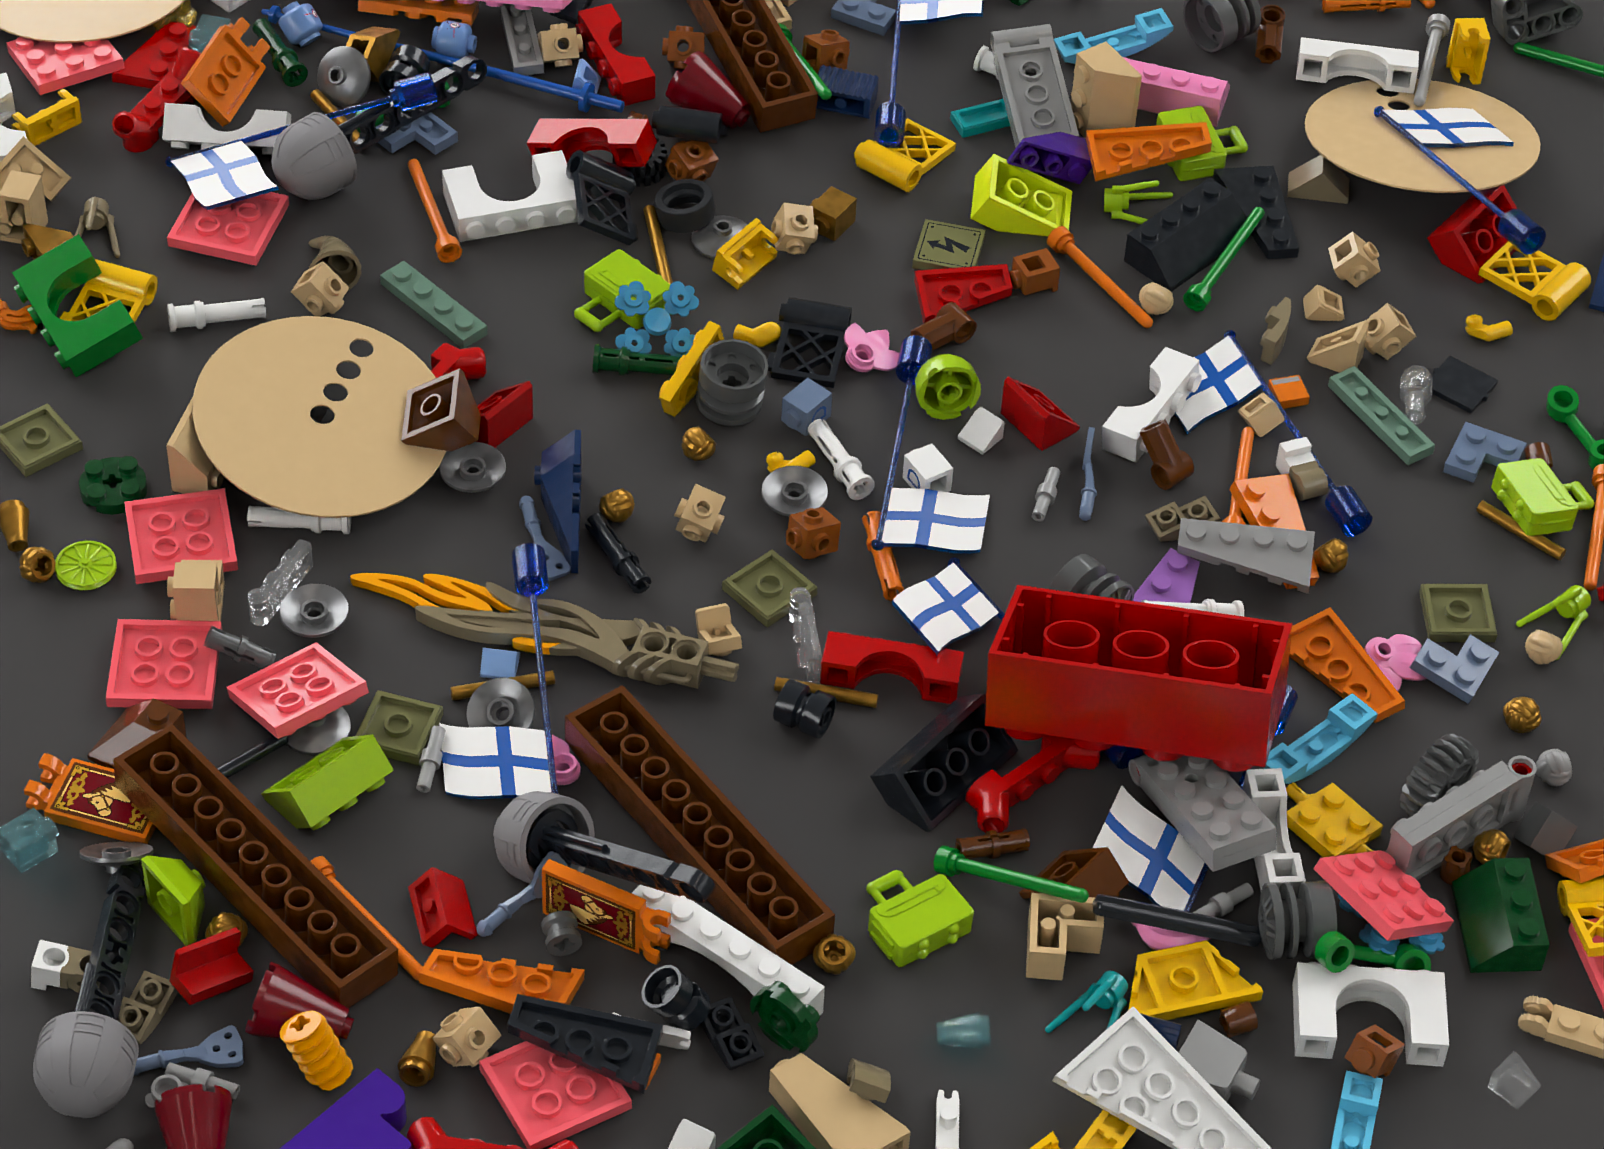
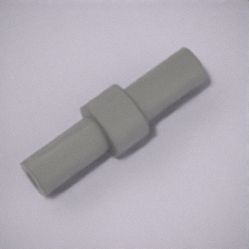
M1050 467L1048 469L1044 482L1037 489L1035 495L1037 502L1032 513V518L1035 521L1042 522L1045 519L1049 505L1054 503L1057 495L1056 485L1061 474L1057 467Z
M441 726L432 727L427 748L422 750L419 761L421 771L416 789L420 792L427 793L430 791L435 770H438L443 757L441 747L446 732Z
M1244 883L1228 893L1221 892L1210 898L1209 904L1193 913L1221 918L1233 911L1236 904L1251 897L1254 894L1253 888L1249 883Z
M170 1062L165 1070V1075H174L181 1082H186L189 1085L202 1084L203 1091L215 1092L214 1085L221 1086L230 1091L232 1099H236L240 1092L239 1084L214 1077V1072L202 1068L193 1070Z

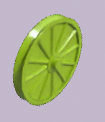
M79 541L70 544L61 550L55 559V573L58 580L66 587L75 590L99 588L112 579L117 569L114 552L107 545L97 541Z

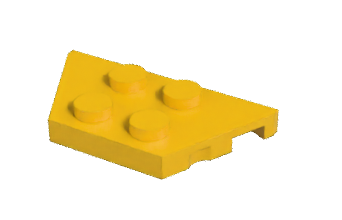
M1205 940L1138 954L1129 1009L1134 1006L1139 1013L1170 1020L1231 1007L1244 1001H1259L1262 999L1263 990L1257 983L1252 986L1240 976V968L1230 960L1223 958L1219 951Z

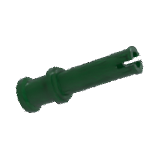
M266 18L256 20L252 27L253 32L259 39L263 38L271 46L268 52L272 57V65L276 71L281 72L283 82L290 87L302 84L308 76V70L303 63L298 61L297 53L293 49L286 47L269 20H266Z
M595 344L592 373L604 370L619 372V375L628 374V371L673 375L681 357L630 352V349L624 346L621 349L601 348L600 344Z

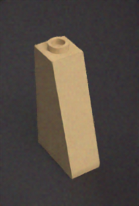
M800 1053L791 1059H783L770 1069L769 1092L816 1149H909L910 1131L905 1125L871 1101L849 1091L850 1087L804 1054Z

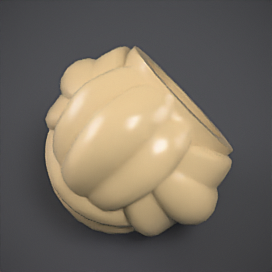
M1151 282L1144 285L1139 293L1141 306L1148 314H1164L1173 306V293L1157 283Z
M1535 630L1528 636L1525 649L1529 658L1536 664L1541 665L1549 664L1558 659L1562 653L1563 645L1559 637L1542 630Z

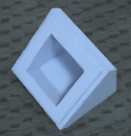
M582 58L578 62L572 88L581 90L583 85L589 82L594 84L595 93L597 94L601 77Z
M483 648L480 677L491 679L515 677L520 652Z

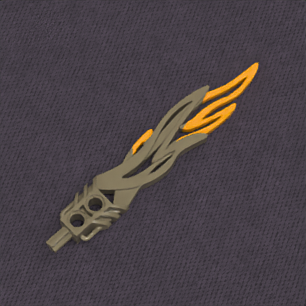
M358 573L350 575V581L353 586L400 600L415 608L416 620L420 623L461 639L486 644L513 645L514 649L537 654L578 656L608 670L614 675L628 677L637 681H645L654 685L676 683L698 689L704 675L730 682H735L737 679L738 663L709 657L708 641L684 636L677 628L672 626H666L665 631L659 623L650 622L648 626L643 619L634 618V620L601 619L590 611L572 603L555 599L522 597L492 582H486L485 588L462 579L439 574H424V584L412 578L383 573ZM412 592L418 593L419 595L423 596L424 598H426V599H428V600H430V601H432V602H434V603H436V604H439V605H441V606L447 607V608H441V607H439V606H437V605H434V604H432L431 602L425 600L424 598H422V597H420V596H418V595H416V594H414V593H412ZM490 605L495 609L499 610L500 612H493ZM634 644L632 650L629 651L626 646Z

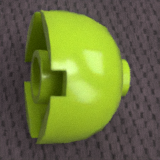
M941 354L928 359L921 366L915 378V393L920 406L926 410L929 416L942 420L954 419L961 416L960 411L965 410L968 406L971 409L976 405L981 395V383L974 368L965 359L952 354Z

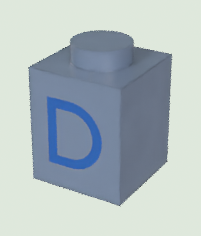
M806 378L782 398L781 421L788 427L807 436L809 434L808 427L813 421L817 419L823 421L831 416L832 393L811 379Z

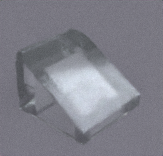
M1515 1051L1493 1071L1488 1088L1516 1109H1519L1541 1087L1540 1082Z

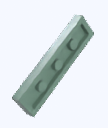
M402 261L380 275V284L462 349L469 347L488 335L485 323L407 262Z
M1353 366L1329 378L1328 387L1408 466L1433 454L1435 444L1358 368Z

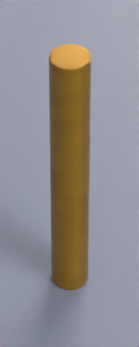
M319 89L311 92V99L337 126L347 121L343 114ZM357 129L352 133V142H355L360 136Z
M1482 500L1476 509L1478 513L1560 561L1566 554V549L1543 535L1527 536L1511 516Z
M553 670L509 677L520 682L526 688L555 684ZM487 681L450 687L452 700L471 698L475 690Z
M776 677L774 690L781 691L789 679ZM798 681L808 685L811 693L820 690L835 696L839 702L873 708L877 707L878 694Z

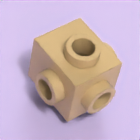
M567 23L550 25V30L540 31L537 34L543 63L554 62L555 67L572 66V60L578 59L579 52H583L581 34H576V28H568ZM558 41L564 44L565 49L558 47Z
M785 202L782 204L771 226V232L778 238V242L775 243L776 250L794 255L805 254L810 245L816 242L818 226L814 224L813 206Z
M1353 231L1328 248L1336 275L1342 281L1347 280L1354 287H1358L1381 271L1377 260L1379 252L1371 242L1366 243Z
M323 261L304 271L291 293L314 316H322L328 312L334 314L343 306L345 302L343 297L349 287Z
M1388 303L1366 320L1369 328L1365 348L1371 354L1378 353L1387 360L1417 337L1405 315Z
M695 484L689 499L681 498L674 514L675 517L680 518L675 530L682 532V535L689 540H700L706 543L710 533L717 534L725 516L719 514L726 497Z
M481 1007L460 1009L458 1012L447 1016L440 1024L442 1028L432 1039L440 1048L439 1053L447 1063L453 1067L469 1065L474 1067L479 1064L480 1060L487 1058L489 1055L487 1050L502 1035Z

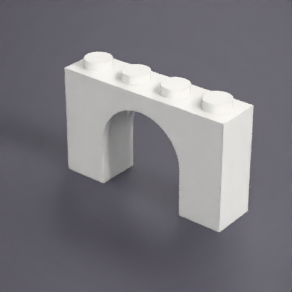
M562 150L532 155V175L537 190L531 196L518 201H500L486 195L479 186L472 165L442 170L443 195L459 242L578 222L574 181L567 178V162Z
M1297 962L1292 984L1295 1056L1332 1059L1337 1041L1336 1012L1351 1002L1371 1001L1387 1007L1401 1021L1405 1036L1406 1064L1444 1066L1449 1048L1444 972L1401 970L1391 967H1358L1350 964L1345 970L1333 973L1318 962Z

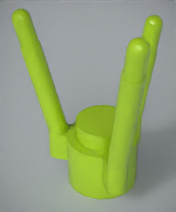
M1158 180L1123 186L1112 185V188H1105L1104 212H1111V219H1123L1142 224L1148 219L1122 212V210H1129V200L1172 198L1173 193H1129V191L1156 187L1160 184Z
M1573 585L1550 603L1517 621L1516 626L1522 627L1555 608L1562 617L1574 618L1575 620L1561 641L1563 645L1562 655L1580 624L1589 616L1586 609L1591 605V596L1582 586Z

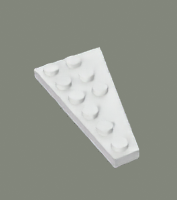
M1134 1006L1058 1072L1052 1080L1172 1149H1272Z

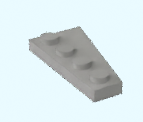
M1181 518L1177 553L1214 565L1224 563L1235 567L1237 572L1249 575L1250 572L1268 577V582L1282 585L1284 582L1298 587L1297 591L1309 594L1315 531Z

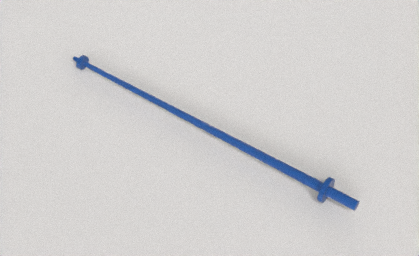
M273 5L270 10H261L262 14L268 16L270 23L274 24L284 15L281 13V8ZM323 24L321 29L322 31L347 38L350 37V34L356 33ZM396 43L394 51L404 44ZM421 49L430 61L453 67L452 63L459 60V58ZM473 63L468 71L475 73L476 64ZM487 66L486 76L578 101V109L581 112H588L591 105L622 113L625 102L622 100L596 94L593 83L586 82L580 90Z

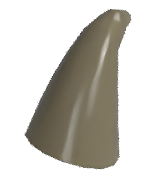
M321 236L309 241V246L320 249L309 269L324 261L349 287L348 291L357 284L361 276V264L348 244L334 236Z

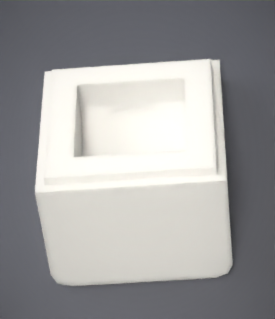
M979 407L959 433L958 440L983 455L1003 438L1005 423L988 410Z
M683 1119L668 1149H715L716 1135L702 1126Z

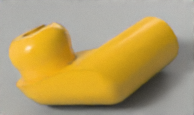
M1477 314L1469 315L1465 320L1467 325L1465 330L1470 336L1488 342L1510 336L1513 333L1512 325L1508 320L1485 325L1482 323V316Z
M767 322L754 329L738 324L734 330L733 338L747 341L758 348H762L778 340L782 329L775 322Z
M808 450L792 460H784L783 454L780 452L770 453L766 457L767 469L770 473L785 466L809 468L816 463L814 455Z

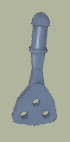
M1089 427L1082 466V470L1085 473V487L1081 490L1082 499L1079 518L1083 521L1091 519L1095 497L1097 496L1091 463L1094 427Z
M522 496L519 501V508L522 509L525 528L528 529L534 541V548L528 560V578L531 581H552L570 573V565L559 550L546 542L541 534V521L537 517L534 500L530 496Z
M554 851L548 852L537 867L531 884L514 897L498 904L496 910L484 920L478 922L476 929L479 936L486 937L493 934L492 931L506 919H510L512 914L523 904L536 898H542V868L547 860L551 859L568 867L558 853Z
M229 1025L212 1033L199 1046L178 1050H159L158 1053L137 1058L134 1075L160 1067L166 1068L170 1062L176 1064L183 1061L199 1062L216 1068L239 1067L244 1063V1044L236 1027Z

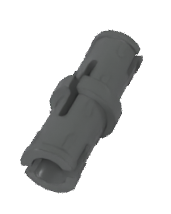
M211 626L204 642L205 647L231 656L235 662L239 663L241 660L261 669L273 664L277 653L275 650L249 641L247 636L241 635L238 637L215 626Z

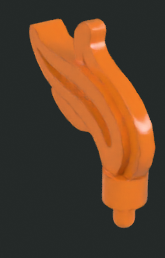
M0 299V326L8 330H29L30 334H35L38 326L27 311V308L32 305L24 306L15 311L9 309L7 303Z

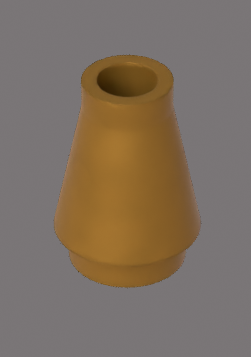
M8 500L0 504V528L7 541L8 549L13 552L23 551L28 547L30 511L20 500Z
M430 1031L418 1032L413 1043L399 1060V1076L406 1084L419 1087L425 1085L433 1078L437 1046L432 1039L435 1036L434 1033Z

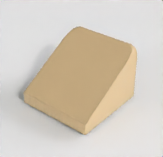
M1317 284L1304 296L1303 304L1306 319L1316 321H1342L1344 319L1342 297Z
M1261 393L1238 411L1240 416L1254 429L1255 434L1259 437H1263L1285 420L1276 403L1265 393Z

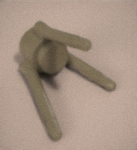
M92 197L84 204V213L79 218V225L74 236L79 234L82 237L85 228L87 230H99L103 226H107L114 256L119 258L120 250L114 228V216L108 214L109 205L104 199Z

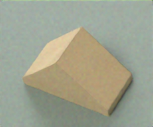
M1365 320L1317 338L1307 356L1308 361L1339 373L1353 366L1357 368L1363 357L1369 324Z

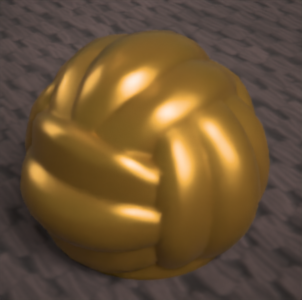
M699 426L688 429L682 439L684 455L694 461L710 458L715 452V446L717 445Z
M624 488L615 490L600 498L599 510L606 519L612 522H625L632 515L635 504L634 498Z
M1334 538L1317 548L1313 552L1316 566L1329 573L1342 571L1347 565L1349 556L1347 545L1341 540Z
M30 547L26 549L20 557L19 569L21 576L34 583H43L49 580L55 572L53 553L44 547Z
M1513 698L1503 708L1505 722L1514 732L1527 733L1537 728L1541 723L1542 718L1539 706L1532 698Z
M1491 829L1483 831L1474 839V855L1481 864H1485L1492 859L1505 858L1511 841L1500 830Z
M220 912L209 923L205 937L208 938L237 927L241 932L240 946L248 934V926L239 916L233 913Z
M829 934L827 937L822 938L813 952V959L816 965L824 969L826 973L839 975L842 971H846L856 956L852 943L844 939L843 936H837L836 934Z

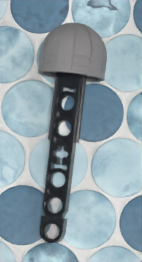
M465 56L452 63L453 67H445L338 126L322 113L314 112L285 128L276 139L271 159L276 179L286 191L303 199L317 200L331 196L355 181L357 175L355 154L454 99L463 90L468 91L479 85L487 74L486 63L477 57ZM475 63L476 71L473 76L469 77L468 70ZM450 76H453V84L451 88L446 90L445 83ZM430 89V97L423 103V93ZM383 114V124L380 128L376 129V120ZM360 128L359 138L352 142V133L355 129Z
M533 791L516 797L497 818L494 827L495 849L501 865L512 876L531 884L537 867L548 852L554 851L561 856L568 867L571 865L570 868L579 872H583L585 868L679 897L684 895L687 899L699 903L706 902L716 888L713 880L695 867L682 863L679 865L665 858L595 838L593 821L584 805L573 798L556 793Z
M134 864L121 865L109 878L106 893L110 896L103 903L90 960L85 966L75 1011L61 1014L51 1019L40 1033L33 1062L34 1082L48 1105L66 1116L92 1118L106 1113L127 1094L133 1080L139 1053L138 1043L132 1032L118 1021L126 987L124 981L142 908L141 901L144 899L146 891L143 871ZM122 875L126 876L131 880V882L134 885V888L128 886L125 883V881L122 878ZM116 901L125 906L128 914L123 913L117 907ZM110 928L115 929L120 934L122 941L116 939L111 934ZM97 981L105 985L109 995L100 991L96 984ZM90 1009L95 1010L97 1013L90 1012Z

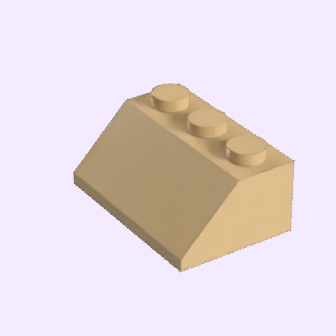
M1107 42L1088 48L1076 55L1071 107L1077 130L1085 139L1086 130L1135 127L1142 75Z
M193 397L166 445L172 491L182 494L215 490V488H220L224 476L205 454L195 432L192 413Z

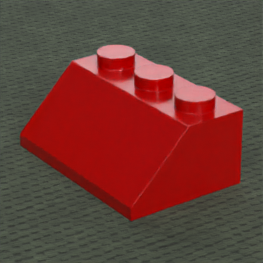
M1501 185L1475 192L1432 232L1427 239L1441 264L1480 284L1486 280L1478 275L1480 268L1513 236L1517 239L1522 237L1528 240L1532 234L1506 187ZM1513 249V250L1510 252V256H1511L1516 250Z

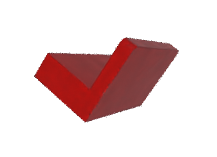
M431 867L408 886L423 945L434 948L452 932L471 940L478 935L465 884L461 878Z
M237 927L176 950L169 982L189 1005L252 981L254 970L237 952L241 938V932Z

